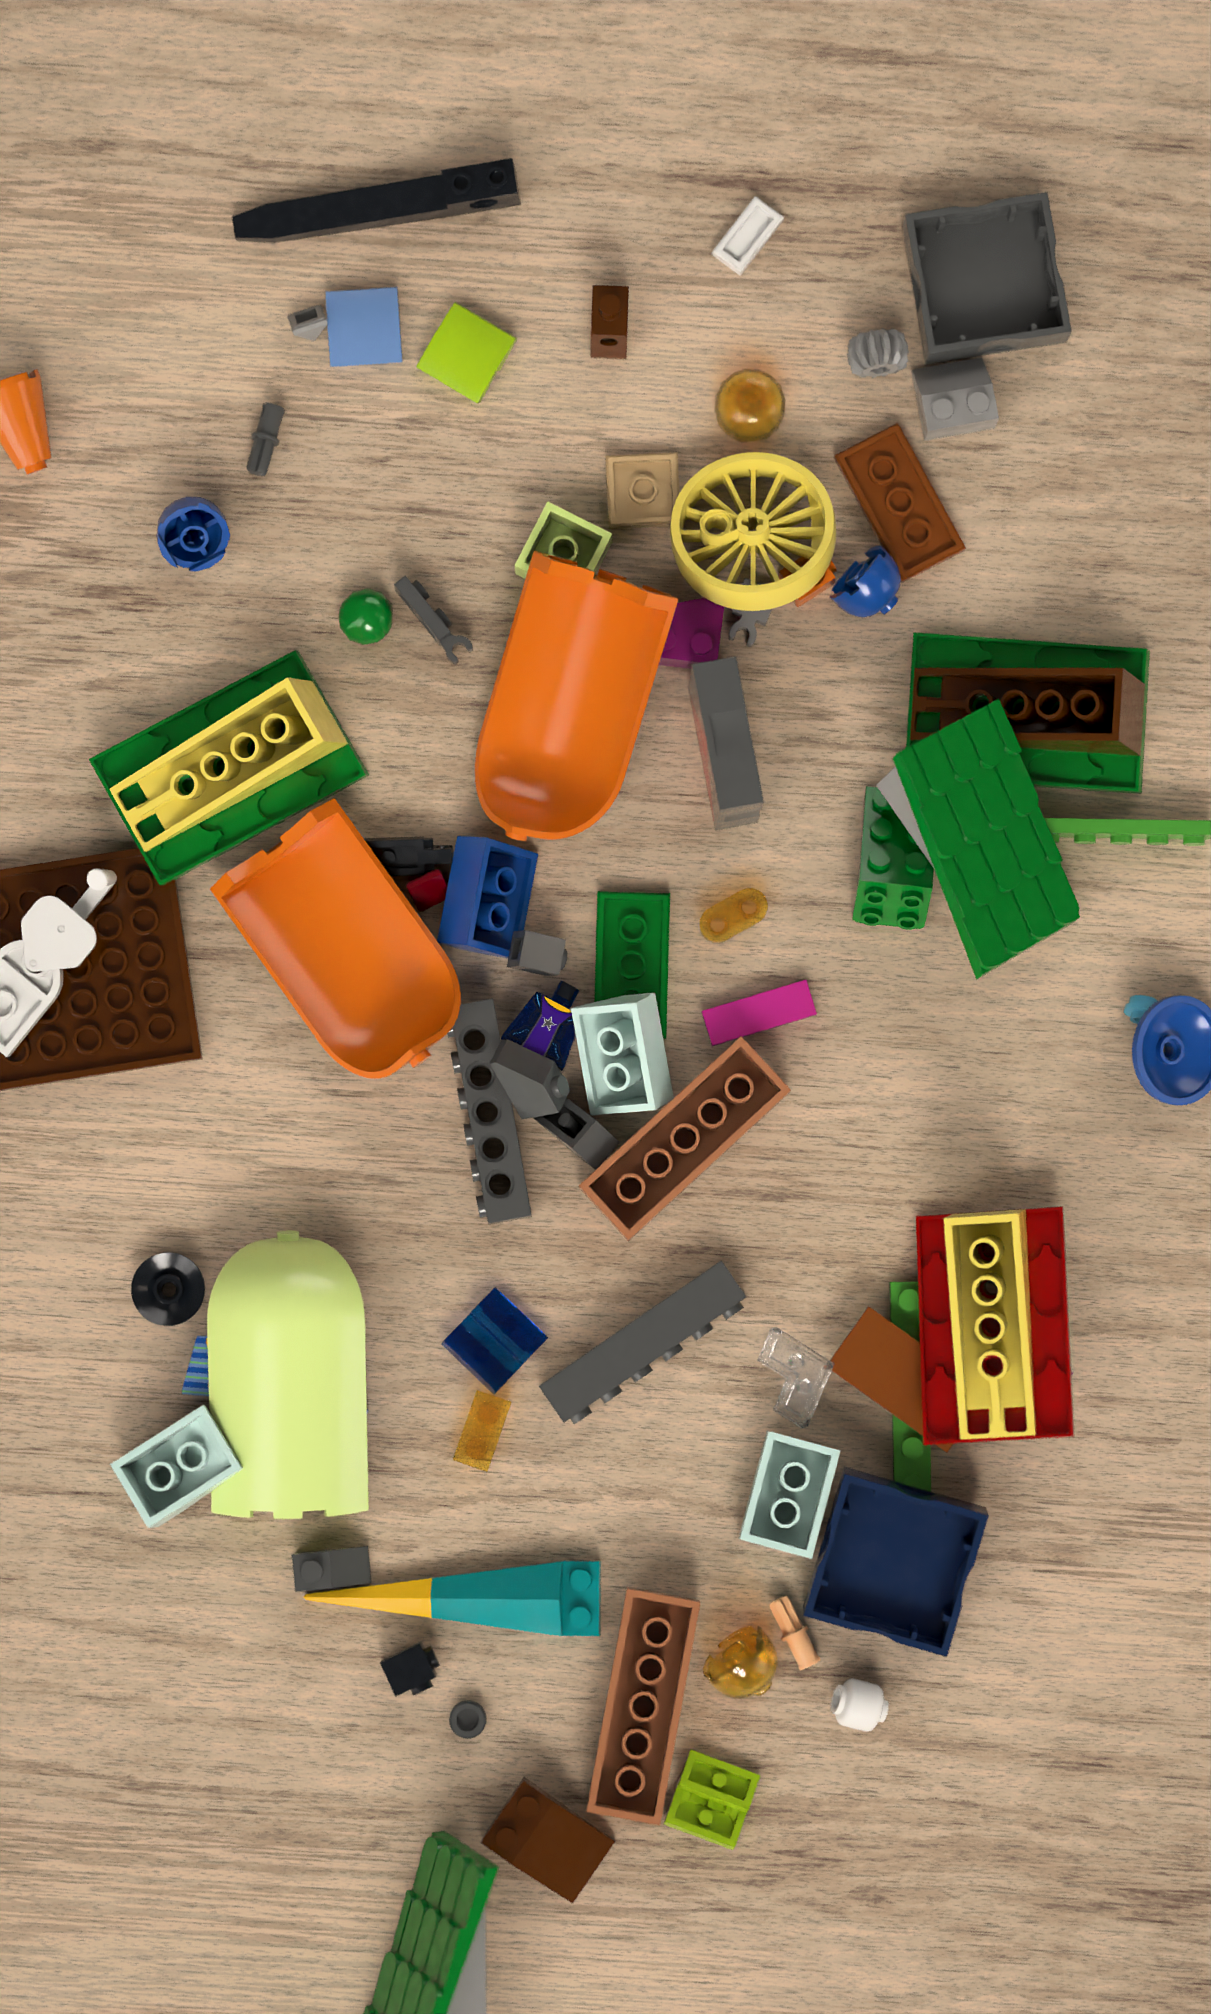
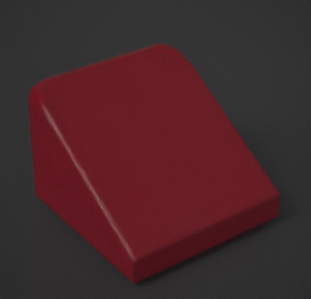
M439 869L426 873L408 882V885H406L419 912H423L445 901L447 885Z

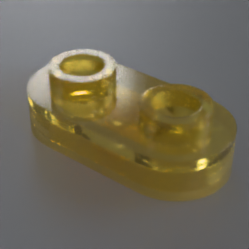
M745 888L708 908L702 914L699 922L702 936L711 943L720 944L760 923L768 909L766 897L757 889ZM745 902L754 903L756 911L752 914H746L742 910V905ZM715 919H719L724 923V929L720 932H715L711 929L710 924Z

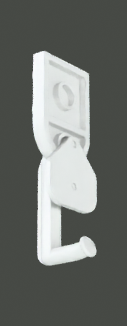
M105 869L91 870L87 875V882L90 887L73 908L54 896H45L38 899L21 921L23 940L11 942L0 949V1052L4 1056H11L57 999L63 985V969L75 968L81 965L95 947L97 941L96 931L86 919L116 883L117 876L114 871Z

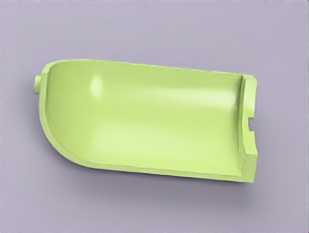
M299 1231L277 1232V1238L250 1243L236 1252L220 1271L209 1299L207 1312L209 1413L243 1468L211 1491L212 1513L251 1518L253 1517V1511L273 1512V1519H303L302 1511L324 1510L326 1517L368 1511L365 1311L361 1291L350 1266L333 1247L320 1240L299 1237Z

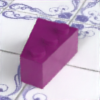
M706 598L677 603L659 665L691 669L692 664L718 660L724 607Z

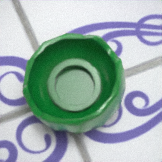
M369 588L353 591L343 600L338 615L340 629L350 641L362 645L378 643L391 629L393 607L389 600L379 591Z

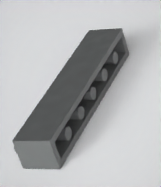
M721 1260L539 1387L563 1423L571 1419L575 1425L592 1413L588 1406L601 1398L605 1404L622 1392L619 1386L622 1382L630 1377L634 1382H637L653 1371L649 1365L660 1356L666 1362L683 1350L679 1344L692 1335L696 1341L714 1329L710 1324L712 1320L721 1314L727 1320L744 1307L740 1301L746 1298V1295Z

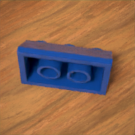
M457 836L437 942L464 951L508 959L513 931H522L525 927L538 853L487 837Z

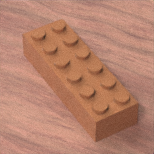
M741 1036L578 1187L629 1242L790 1093L791 1089Z
M632 1587L626 1588L586 1812L654 1825L661 1824L700 1600Z

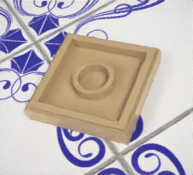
M677 452L605 456L609 529L670 526L673 507L680 493Z

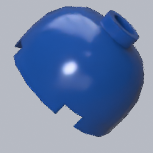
M188 496L175 500L163 510L158 519L156 538L162 556L170 565L176 568L178 566L189 568V571H200L212 567L223 558L226 553L225 548L228 545V540L230 541V532L224 514L213 502L202 497Z
M877 545L866 551L864 554L869 559L860 564L857 561L852 563L833 586L832 591L835 594L830 595V599L846 613L861 618L871 617L879 611L882 614H886L898 602L895 594L900 588L901 574L895 560L882 546Z

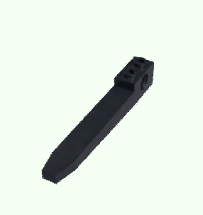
M510 158L441 170V175L264 204L232 217L235 238L240 242L277 243L521 205L513 159Z

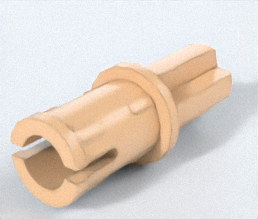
M782 1596L772 1601L769 1607L782 1631L783 1636L781 1640L782 1642H787L799 1666V1670L806 1669L819 1662L821 1659L806 1633L808 1627L807 1625H802L790 1598Z

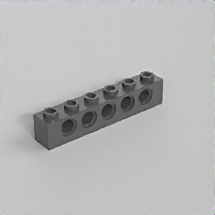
M493 999L460 1004L458 1018L447 1035L448 1038L455 1037L457 1051L451 1052L454 1074L462 1073L464 1087L457 1088L460 1109H468L470 1123L463 1124L467 1146L474 1145L477 1158L470 1160L473 1182L481 1181L483 1195L476 1196L480 1218L487 1217L489 1225L530 1218L532 1214L512 1102L489 1064L501 1042ZM472 1031L482 1033L485 1037L483 1047L479 1050L468 1049L464 1045V1039L468 1033ZM478 1067L487 1068L492 1074L490 1082L485 1086L474 1085L470 1079L474 1069ZM484 1103L494 1104L498 1109V1115L495 1120L488 1123L479 1120L477 1110L480 1105ZM490 1139H498L504 1144L503 1154L496 1159L488 1158L483 1152L484 1144ZM500 1174L507 1176L511 1181L509 1191L503 1195L494 1194L489 1186L491 1179Z

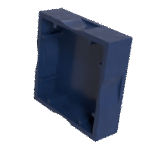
M844 1467L803 1605V1616L854 1631L878 1633L896 1643L947 1657L962 1608L964 1585L975 1564L989 1516L987 1508Z

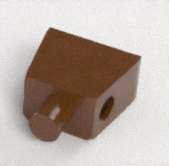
M593 285L591 358L626 359L629 286ZM605 338H612V339H615V340H617V341H616V342H603V341H601V340H602V339H605Z

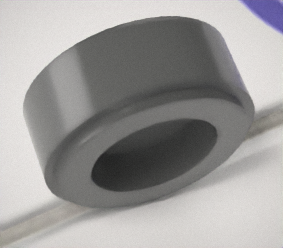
M465 1700L456 1704L449 1717L452 1731L457 1736L465 1739L478 1736L484 1730L487 1720L483 1707L471 1700Z

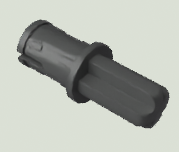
M272 403L262 405L257 430L251 434V439L254 441L246 468L253 475L265 476L267 474L274 446L279 445L277 436L283 415L285 414V409L279 405Z

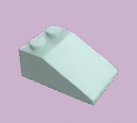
M205 1405L197 1408L110 1464L147 1528L161 1526L243 1469Z

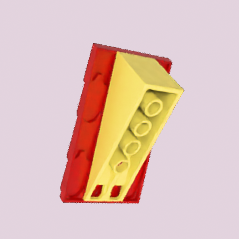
M1063 1206L916 1216L923 1445L1074 1437ZM987 1281H993L997 1285V1293L993 1294L987 1291Z

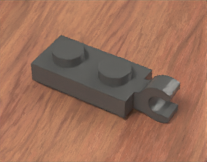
M404 576L394 584L396 593L439 646L444 649L451 663L456 665L459 662L458 658L453 654L455 646L463 645L469 653L473 651L472 643L468 638L451 634V631L448 629L452 625L451 621L440 608L434 611L426 602V599L430 596L417 580L411 583Z

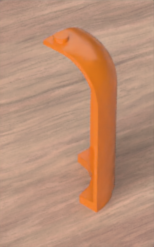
M537 551L533 552L479 735L475 757V783L482 809L490 820L506 830V836L519 841H526L527 836L552 840L576 835L591 827L611 807L625 778L678 603V598L648 585H643L641 588L626 582L627 577L599 569L597 576L594 575L595 571L577 566L578 562Z
M333 798L309 811L293 827L279 837L281 842L265 853L262 849L246 861L227 871L210 890L324 1050L338 1064L350 1072L365 1078L379 1079L392 1075L409 1063L415 1068L431 1056L428 1049L440 1041L452 1029L458 1018L461 1004L460 985L455 969L445 951L339 803Z

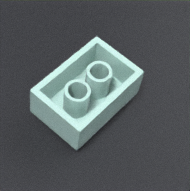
M767 1431L738 1538L812 1559L840 1450Z

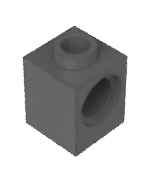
M528 930L513 931L507 967L543 976H557L560 974V970H563L567 961L568 953L567 949H564L566 939Z

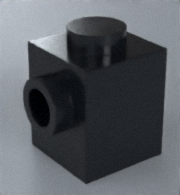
M421 1641L382 1660L380 1665L396 1697L411 1690L414 1696L433 1686L431 1679L437 1676L435 1668L439 1667L440 1663L432 1647L424 1648Z

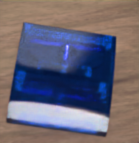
M495 1287L441 1345L495 1395L548 1337Z

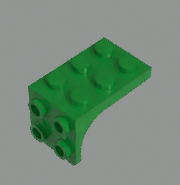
M866 786L859 873L852 919L855 922L869 926H894L905 930L922 929L925 926L933 889L934 868L878 787Z

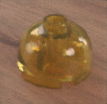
M743 369L734 372L721 383L715 395L714 411L716 420L727 436L739 442L762 441L768 439L779 429L785 416L786 399L781 385L772 375L760 369Z
M745 1626L733 1632L717 1645L720 1649L724 1650L715 1659L709 1655L703 1667L705 1678L720 1693L733 1699L750 1698L754 1695L761 1696L766 1693L772 1685V1679L778 1666L775 1646L759 1626L757 1631L752 1626Z

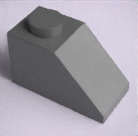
M508 1039L501 1040L489 1064L521 1119L559 1113L570 1088L566 1077L561 1074L555 1061Z
M566 1098L559 1113L534 1117L540 1125L595 1170L620 1143L597 1120L568 1098Z
M368 1546L292 1554L295 1592L372 1583Z

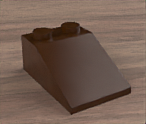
M523 1777L481 1838L480 1843L512 1866L573 1903L611 1849L615 1840L526 1777Z

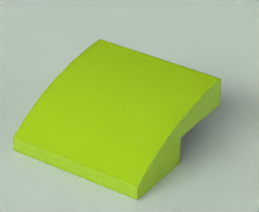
M455 302L435 332L416 368L478 404L482 401L497 371L501 370L517 338Z
M690 1750L664 1825L734 1850L760 1775Z

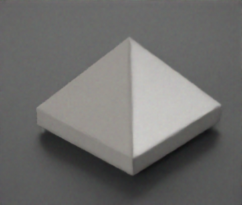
M321 305L287 316L293 334L315 341L328 325Z

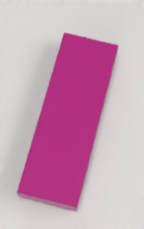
M807 980L701 1011L712 1047L739 1039L741 1036L746 1037L817 1015Z

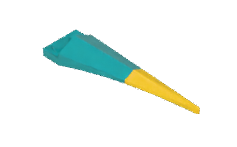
M558 1561L317 1592L303 1596L304 1599L309 1601L556 1636H601V1561Z

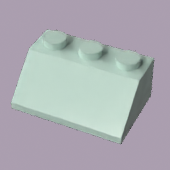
M655 993L624 995L571 1008L590 1115L657 1110L674 1098Z

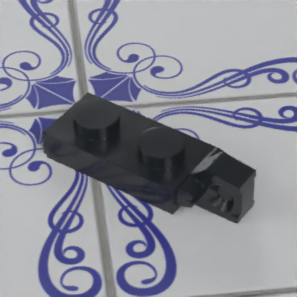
M424 836L364 838L390 876L424 875L426 872L435 870L434 864H449L453 861L452 845H433V838H424Z

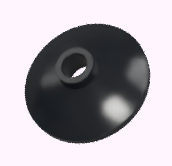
M172 1252L159 1253L146 1259L138 1267L133 1276L131 1295L136 1309L145 1319L161 1326H175L188 1321L200 1309L205 1296V1282L200 1269L189 1258ZM169 1282L176 1286V1293L171 1297H167L163 1293L164 1285Z

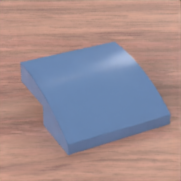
M397 287L325 292L330 367L399 363L403 361Z

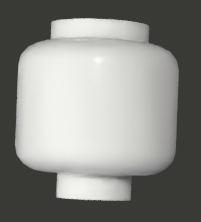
M848 1679L843 1685H838L833 1692L831 1712L835 1714L836 1720L842 1726L861 1731H871L878 1722H884L888 1713V1701L884 1700L883 1690L877 1684L858 1679Z

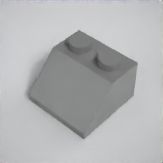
M983 358L919 368L911 371L924 441L995 429L999 415L993 384Z

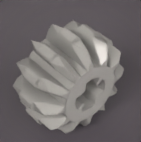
M884 328L875 331L870 330L867 333H859L856 337L849 340L848 363L851 366L852 373L862 378L868 376L872 378L877 376L885 377L888 374H896L907 366L909 350L904 334L898 332V330H885Z

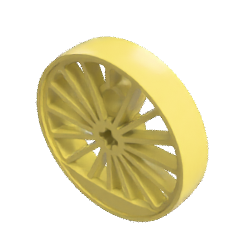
M748 452L735 454L705 466L682 488L675 501L671 516L670 536L672 551L684 579L697 593L709 601L735 610L760 611L786 605L806 594L825 574L832 560L836 543L835 513L823 484L811 471L789 458L771 453ZM751 477V508L745 509L732 480ZM756 478H775L762 508H756ZM784 482L797 487L792 494L769 513ZM725 484L739 515L712 494L710 490ZM803 497H808L809 507L782 517ZM699 499H704L714 509L702 512L693 509V506ZM689 519L700 523V530H683L685 521ZM811 519V527H791ZM712 528L723 530L720 534H711L708 531ZM812 539L811 547L790 540ZM702 542L706 547L687 553L683 543ZM781 550L810 560L803 567H800ZM725 552L705 571L696 564ZM749 553H751V585L735 584ZM756 553L759 554L772 580L771 583L756 585ZM767 553L792 574L780 580ZM738 556L727 581L714 577Z

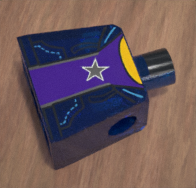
M560 980L551 998L536 992L503 1033L501 1040L508 1039L555 1061L561 1074H563L576 1038L570 1008L579 990Z

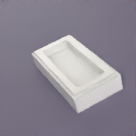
M755 196L714 248L712 255L741 276L783 222L784 217Z

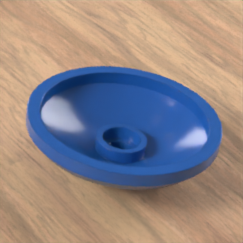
M1174 995L1160 999L1147 1009L1136 1027L1132 1043L1134 1070L1145 1091L1159 1102L1169 1105H1188L1200 1100L1211 1090V1009L1204 1002L1194 997Z

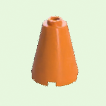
M37 369L33 370L29 376L27 372L0 380V444L16 469L21 470L25 468L27 475L47 468L45 461L52 458L41 376Z

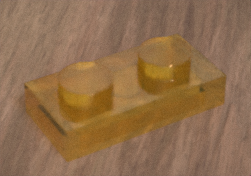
M477 1390L453 1460L488 1472L512 1402Z

